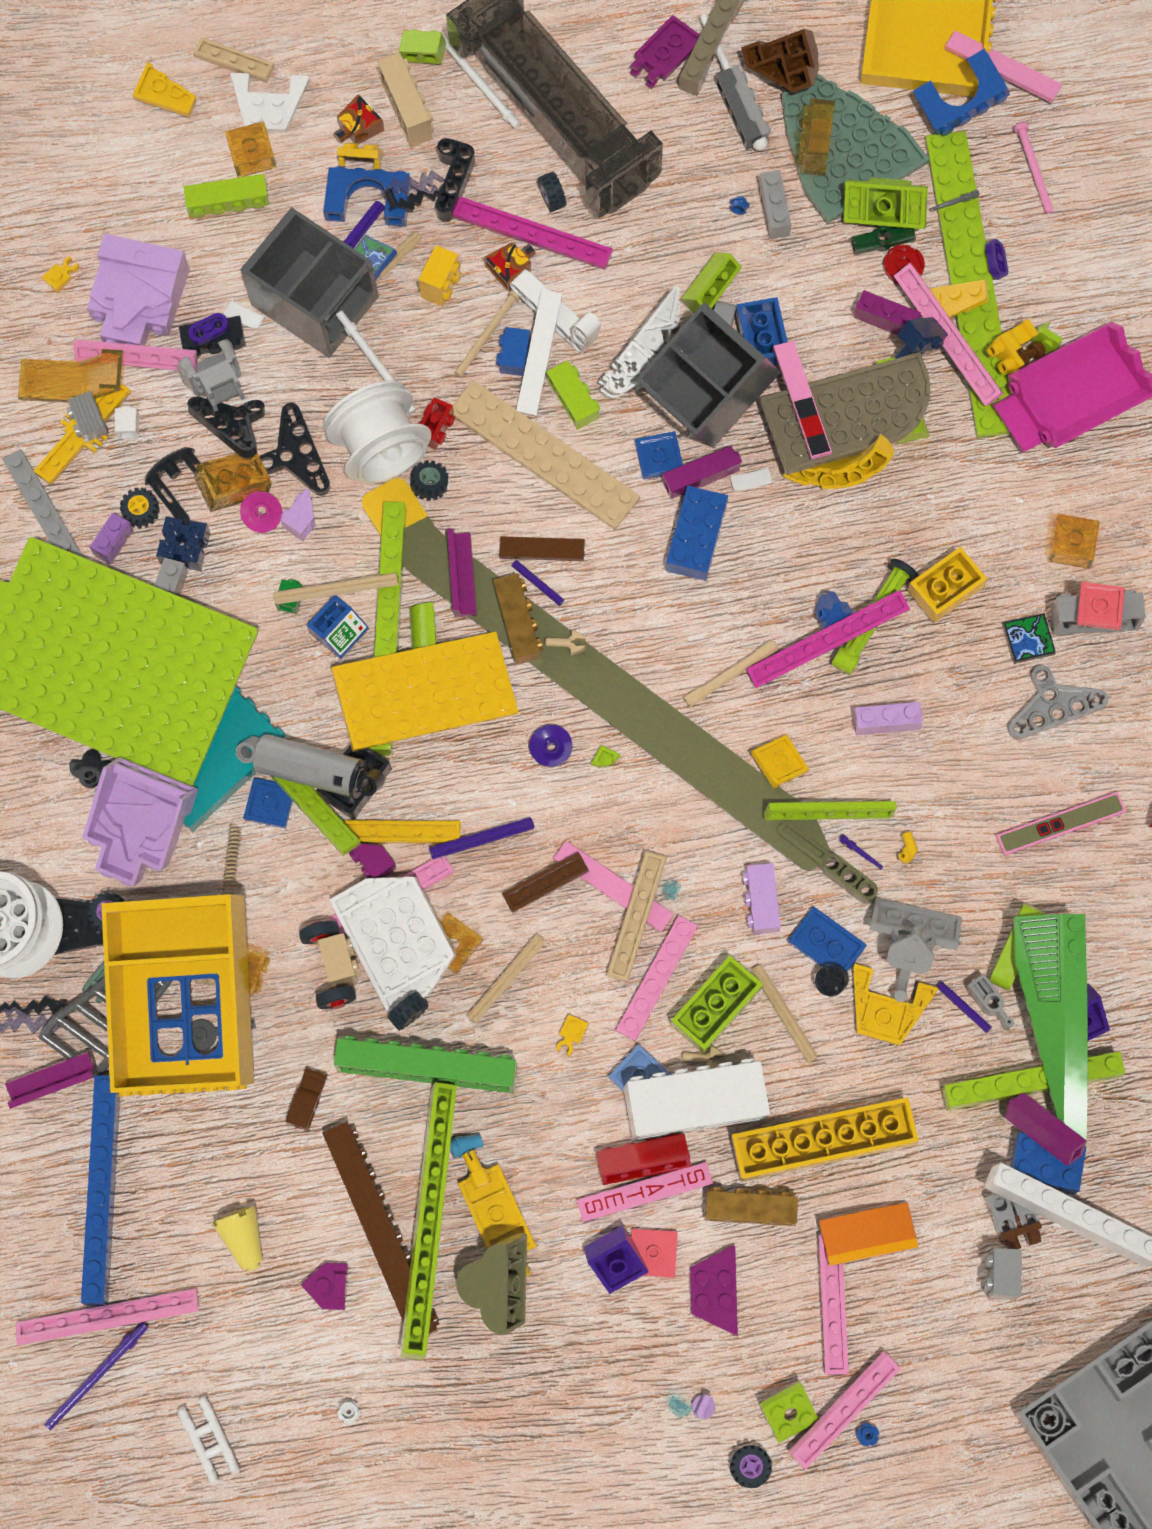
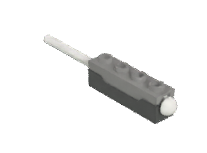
M707 14L700 16L703 26H705L709 18ZM720 44L716 55L723 71L716 73L715 84L745 150L754 148L755 150L762 151L768 145L769 134L771 133L770 126L762 118L763 111L761 106L756 105L754 91L752 88L749 89L747 85L746 73L744 71L741 72L739 65L734 67L729 65Z

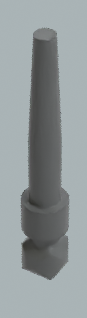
M973 190L970 194L969 192L962 194V196L934 206L932 209L934 211L963 201H970L971 198L976 199L980 195L979 191Z

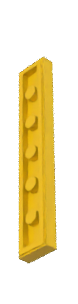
M342 820L358 837L360 843L443 844L461 838V821Z

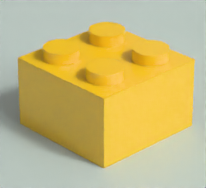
M435 245L418 279L421 298L440 306H444L446 300L450 301L453 295L452 288L455 283H459L462 272H460L461 263H459L457 253Z

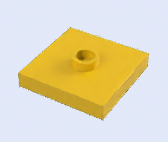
M787 734L751 752V755L774 789L806 774L810 770Z

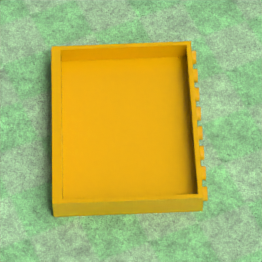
M871 0L860 84L915 90L931 80L938 93L975 97L979 82L971 70L968 61L945 50V47L956 30L983 44V49L985 48L987 52H991L992 42L988 41L989 37L993 36L994 25L990 23L991 19L995 18L996 7H992L993 1L996 2V0Z

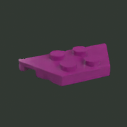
M731 1246L690 1268L691 1315L735 1336L738 1335L735 1246Z

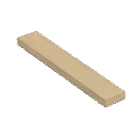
M648 851L645 852L607 977L626 983L629 981L667 860L665 856Z

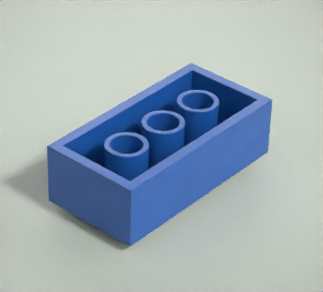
M687 485L666 561L667 572L707 581L727 509L729 495Z

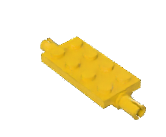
M476 1150L470 1151L472 1161L468 1153L462 1155L470 1174L469 1178L459 1182L458 1186L487 1249L518 1233L527 1234V1252L537 1248L499 1164L489 1169L483 1168ZM528 1265L526 1266V1277L532 1274Z

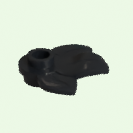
M90 749L84 753L82 760L72 759L69 768L71 774L79 778L82 786L92 789L98 786L103 767L112 761H102L99 752L95 749Z

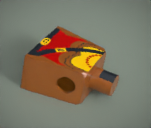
M358 94L337 116L340 129L333 134L339 143H342L349 137L354 143L359 145L383 132L385 129L382 118Z
M511 242L484 257L485 267L509 293L511 290L510 283L524 269L531 272V262L529 259L536 253L530 244L520 250L515 243Z

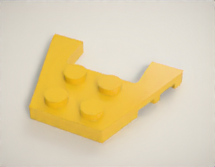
M854 963L853 978L857 1034L900 1046L936 994L938 987L919 982L912 1004L898 1002L893 998L869 992L868 988L874 969Z

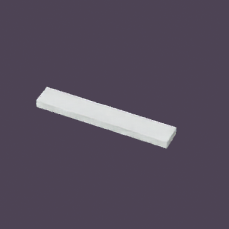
M541 290L516 409L522 414L537 416L562 293Z

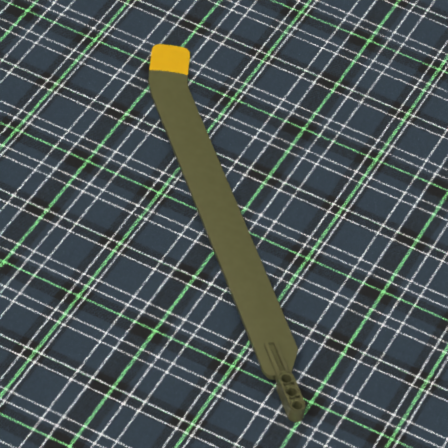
M394 478L365 494L362 498L363 509L381 538L384 502H405L407 515L404 567L414 577L452 604L448 538L435 527L408 483L404 479ZM473 557L477 616L468 617L487 632H497L499 641L512 650L493 581L500 577ZM530 600L533 611H529L530 618H535L538 631H534L536 639H541L543 650L540 651L541 658L529 661L528 663L798 867L806 871H812L819 867L825 876L863 904H870L875 900L878 893V887L875 882L842 857L830 852L828 843L817 820H765L764 812L769 803L799 802L780 787L774 789L766 776L586 641H576L574 643L576 646H586V649L572 656L570 654L571 650L568 647L546 646V638H569L572 636V631ZM833 861L838 865V868L831 870L826 864ZM852 875L856 881L848 883L844 880V876ZM863 888H870L873 895L865 896L861 890Z

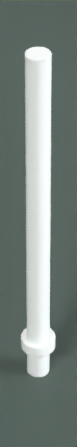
M443 34L447 43L446 50L501 112L503 119L509 122L514 129L518 128L520 122L514 116L515 113L503 104Z

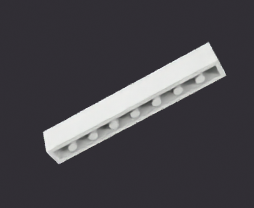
M999 1163L991 1168L984 1188L1144 1267L1152 1265L1151 1236L1003 1163Z

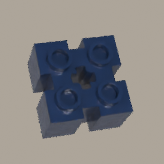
M165 517L162 529L165 541H159L156 554L159 563L162 565L165 557L185 563L187 569L201 571L205 557L202 547L207 548L210 537L207 523L190 521L189 525H184L182 519Z

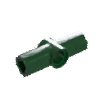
M880 226L876 231L851 237L852 248L856 255L875 250L885 252L892 246L916 240L914 228ZM880 237H885V238H887L888 240L883 241V240H881V239H879V238H880Z

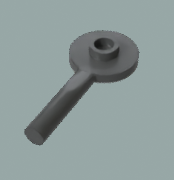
M205 1020L194 1021L192 1023L194 1048L196 1051L210 1049L218 1037V1028H215L210 1022ZM251 1020V1029H255V1020Z

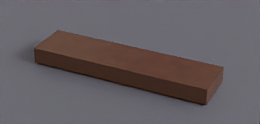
M500 536V559L584 561L585 539Z
M577 852L503 892L502 895L511 912L514 913L590 871L580 853Z

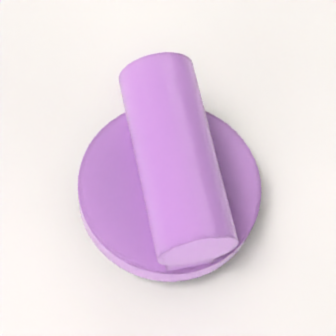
M704 1394L698 1396L693 1401L692 1410L695 1416L707 1419L713 1415L715 1411L713 1397Z

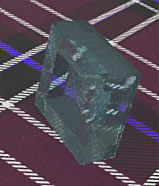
M673 1396L668 1403V1406L671 1407L669 1412L679 1418H682L683 1415L688 1417L692 1410L691 1407Z

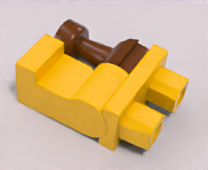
M1029 318L1020 325L998 336L986 349L990 357L994 358L997 356L1001 361L998 364L1001 374L1009 373V375L1023 368L1030 362L1031 358L1038 359L1044 356L1046 352L1044 345L1040 341L1030 344L1026 351L1023 349L1022 346L1028 344L1039 334Z

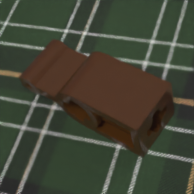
M306 1068L285 1122L287 1125L309 1132L328 1077L327 1075Z

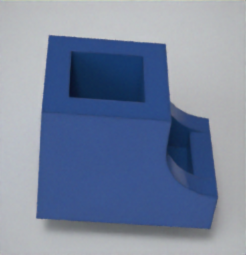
M827 591L826 594H821L814 611L824 629L854 614L848 602H841L834 591Z

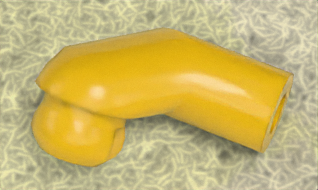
M911 831L901 835L905 847L899 852L898 858L903 863L911 862L918 852V847Z

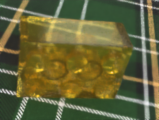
M811 98L810 106L805 105L798 165H802L801 173L825 176L835 101Z
M236 453L197 464L194 479L210 512L240 504L253 492H269L272 485L258 453L251 458H243Z

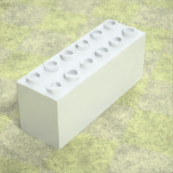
M754 1058L741 1060V1063H738V1065H732V1062L721 1063L714 1069H710V1065L697 1067V1070H694V1072H688V1069L674 1071L675 1073L666 1076L665 1072L656 1073L650 1079H644L643 1076L632 1077L623 1087L632 1141L764 1120L770 1115L761 1061L755 1062Z

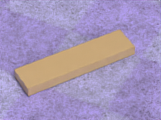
M203 37L200 38L193 52L195 58L237 73L249 74L251 78L265 83L268 82L275 68L273 62Z

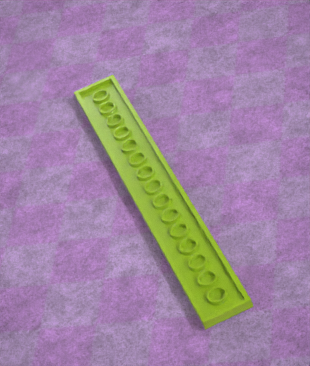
M966 131L952 132L946 136L942 134L926 135L925 142L928 158L930 159L929 165L936 206L976 190ZM971 198L970 201H963L938 209L937 212L950 285L986 280L988 302L966 313L962 312L956 315L958 330L1004 393L990 405L985 406L967 381L977 438L1010 434L992 404L1012 393L1009 389V373L1001 374L998 369V364L1001 361L997 356L994 358L990 357L986 351L990 344L1002 334L992 274L988 271V260L985 254L986 240L978 198Z

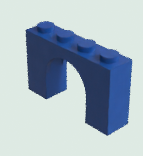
M985 48L967 58L968 64L979 82L978 91L970 102L961 106L947 104L941 99L931 80L913 91L937 135L942 134L946 136L950 134L955 127L967 124L971 121L972 117L977 114H984L989 110V107L996 103L1004 102L1010 95L1007 85Z
M342 166L329 167L323 209L325 221L346 222L350 196L358 189L364 187H373L383 193L392 189L397 202H399L400 197L408 202L411 189L410 173L404 171L388 172L382 169H348ZM386 198L384 214L386 225L406 227L408 210L397 208L389 211L390 205Z

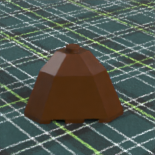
M802 29L768 43L756 41L741 47L747 68L787 88L791 92L796 93L814 85L819 71V60L813 31Z

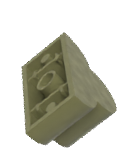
M514 1234L492 1245L484 1252L482 1257L462 1267L457 1275L456 1286L461 1299L467 1305L480 1309L484 1324L492 1332L505 1336L525 1324L527 1234Z

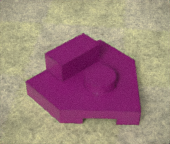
M324 1263L301 1284L323 1310H345L348 1264Z

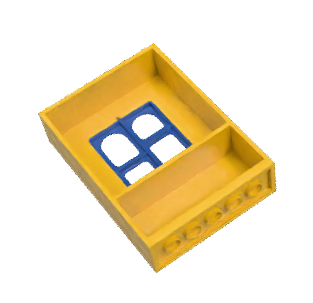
M227 894L101 903L110 1093H118V1097L133 1095L182 1093V1089L183 1093L212 1092L225 1090V1086L226 1091L247 1089V1084H254L244 895ZM213 978L216 982V1003L214 1005L193 1006L190 1001V981ZM157 982H180L182 1016L180 1018L160 1020L156 1017L155 984ZM215 1014L217 1016L218 1046L211 1054H200L193 1046L191 1019L194 1015ZM161 1028H181L183 1030L182 1050L176 1056H165L158 1048L157 1031Z

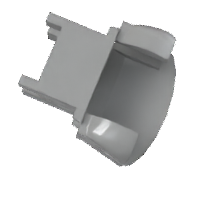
M228 339L218 342L223 353L198 362L197 371H195L188 356L182 358L177 365L182 382L194 395L205 394L214 412L218 411L217 404L239 395L241 400L245 398L238 379L241 375V370L233 344Z

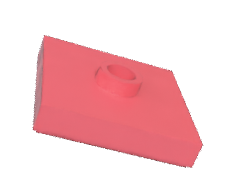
M1081 582L1076 625L1120 630L1125 587Z
M632 1229V1239L649 1271L643 1276L675 1278L678 1232Z

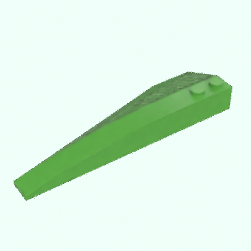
M1085 914L1014 917V961L1026 999L1025 1003L1030 1014L1031 1025L1040 1059H1042L1045 1077L1048 1081L1051 1100L1056 1111L1055 1115L1084 1139H1087L1088 1024Z

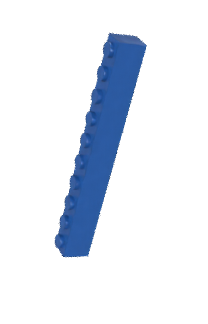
M94 1076L81 1303L84 1305L105 1306L109 1303L120 1097H118V1093H110V1076Z

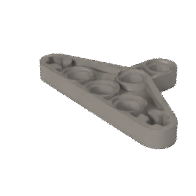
M1037 666L1031 675L1037 695L1010 723L1008 732L1013 739L1021 740L1098 712L1107 705L1109 700L1108 694L1101 689L1057 685L1051 670L1047 666ZM1038 671L1045 672L1047 680L1039 681L1036 678V673ZM1051 690L1055 693L1056 698L1054 700H1047L1044 697V692ZM1096 695L1098 698H1103L1100 705L1098 702L1091 703V709H1089L1088 703L1093 701ZM1073 703H1082L1084 711H1074ZM1056 709L1063 711L1064 718L1061 720L1055 719L1052 714L1053 711ZM1033 718H1043L1044 725L1036 727L1033 724ZM1025 720H1029V726L1024 728L1021 734L1018 731H1014L1016 725L1019 727L1026 726L1027 722Z

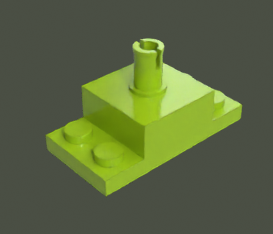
M871 177L868 181L847 180L845 182L844 222L925 229L928 186L912 185L911 180Z

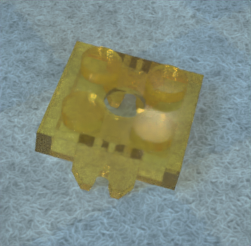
M447 913L440 923L448 939L454 938L459 942V947L455 950L457 955L448 967L449 970L457 975L482 943L483 938Z

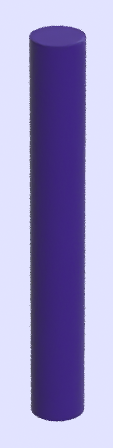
M518 560L512 564L516 571L558 606L563 604L565 599Z
M943 981L938 985V990L985 1033L992 1028L989 1023Z

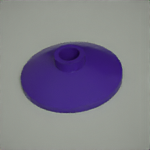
M557 725L540 727L532 735L529 744L533 759L545 767H556L563 764L571 755L573 747L569 733ZM550 745L556 746L554 751H549L548 747Z

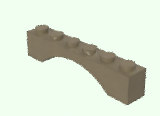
M717 0L679 77L680 90L698 96L721 40L731 22L738 15L745 0Z

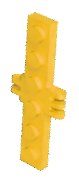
M115 378L95 399L104 424L115 412V408H119L131 394L130 389ZM68 412L65 417L70 422L68 423L64 419L60 421V424L65 427L63 431L66 434L34 469V473L49 485L55 482L84 447L95 454L98 450L93 446V443L98 447L103 445L98 438L84 442L82 436L78 438L73 427L77 423L75 418L70 419ZM106 435L100 436L104 441L108 439Z

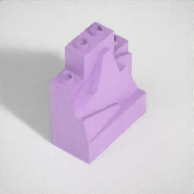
M104 233L97 255L100 265L87 307L89 315L93 320L98 322L104 321L100 333L102 342L145 346L149 331L156 335H170L190 270L184 251Z
M121 757L103 767L82 839L87 840L89 844L102 846L95 870L101 872L105 877L120 880L124 885L135 886L142 881L147 865L148 868L155 871H162L170 864L172 854L175 851L184 819L192 812L198 789Z

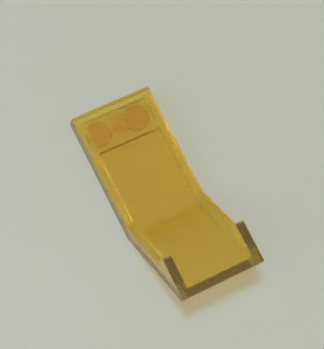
M102 349L100 355L80 362L21 359L18 400L68 403V399L88 391L92 392L94 399L120 391L123 350Z

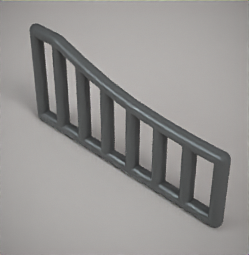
M105 976L75 1001L55 1013L38 1035L40 1040L68 1059L76 1056V1054L50 1036V1033L57 1024L104 1057L97 1067L95 1076H102L109 1067L108 1049L64 1017L77 1010L107 1032V1021L85 1005L94 996L106 1003V992L103 991L105 988ZM173 981L156 983L158 986L155 990L156 1003Z

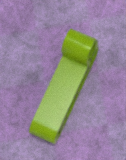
M1023 902L1017 916L1044 915L1045 912ZM1014 925L989 978L992 984L1007 991L1010 990L1018 973L1014 961Z

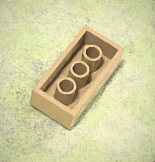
M399 52L378 60L381 84L410 148L433 140V117L430 110H426L424 106L425 99L422 92L418 93L416 88L418 84L414 75H410V66L407 59H403Z

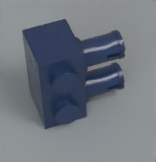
M934 317L910 319L897 334L904 342V345L895 355V358L918 352L923 355L926 351L938 350L943 346L948 333Z

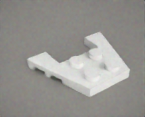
M231 73L246 132L287 133L296 113V108L303 98L306 86L310 83L309 76L291 75L289 94L249 93L250 75L246 73Z

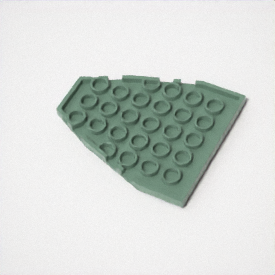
M817 74L812 87L796 93L790 90L782 92V103L787 137L804 192L827 224L844 215L845 182L847 180L868 181L871 177L902 180L927 165L930 159L902 125L900 127L890 121L891 118L889 116H883L875 110L876 107L850 90L846 92L838 88V84L827 81L823 76Z

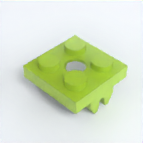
M800 1381L760 1403L761 1411L779 1443L810 1427L819 1420ZM788 1409H796L797 1414L793 1419H785L784 1415Z

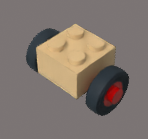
M318 921L301 929L299 936L302 944H318L330 984L329 990L316 996L318 1008L339 1009L353 1002L356 999L353 985L359 984L357 977H361L356 959L352 960V956H355V951L350 938L346 939L344 933L339 934L338 924L335 921Z

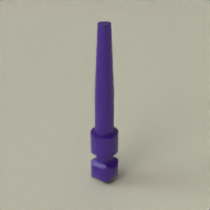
M843 834L839 838L840 843L846 844L847 848L851 851L854 850L882 870L884 866L858 847L854 841L848 840L849 838Z

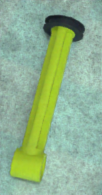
M892 558L891 563L888 564V568L892 573L872 604L901 590L906 581L911 582L915 579L914 577H918L917 571L907 563ZM877 627L852 639L845 647H841L831 665L850 676L860 661V654Z

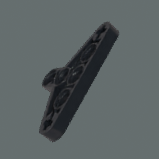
M197 396L188 400V413L243 458H251L256 455V440L251 423L264 417L265 406L263 401L251 400L239 407L219 403L217 404L218 411L214 412L207 398ZM259 408L260 410L252 411L251 409ZM209 415L214 416L212 418H205V416ZM236 417H243V419H239V420L234 419V418H236ZM219 426H227L226 428H217ZM238 436L239 438L231 439L230 437Z
M295 403L285 404L281 411L277 449L259 456L257 459L258 469L266 475L286 469L316 495H326L331 488L330 482L301 410ZM289 410L294 412L296 421L292 422L291 416L288 413ZM296 427L304 428V433L296 436L293 434V430ZM303 445H310L312 447L311 451L307 454L302 453L300 448ZM284 452L292 454V458L289 461L281 460V455ZM264 460H271L273 464L270 468L265 469L261 466ZM310 463H317L319 465L318 470L315 472H311L307 468ZM318 476L322 484H324L323 489H320L316 480Z

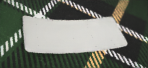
M233 301L230 302L224 312V315L228 317L240 316L244 325L254 329H258L264 319L263 315L255 313Z
M769 468L730 476L734 491L772 483Z

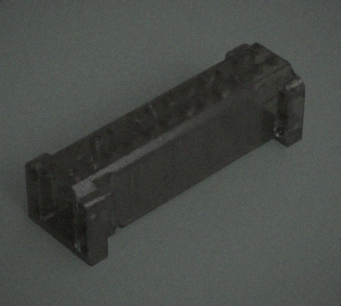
M466 0L446 14L448 38L451 47L461 58L475 54L485 66L487 72L586 186V204L598 218L619 210L643 193L661 174L663 143L652 130L638 140L626 127L627 122L529 10L524 11L523 0Z

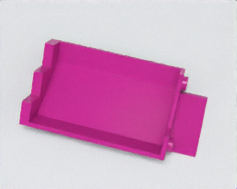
M1110 322L1008 375L1009 389L1012 394L993 403L992 406L1023 453L1043 442L1057 448L1151 398L1152 373L1143 369L1140 351L1127 345L1124 327Z

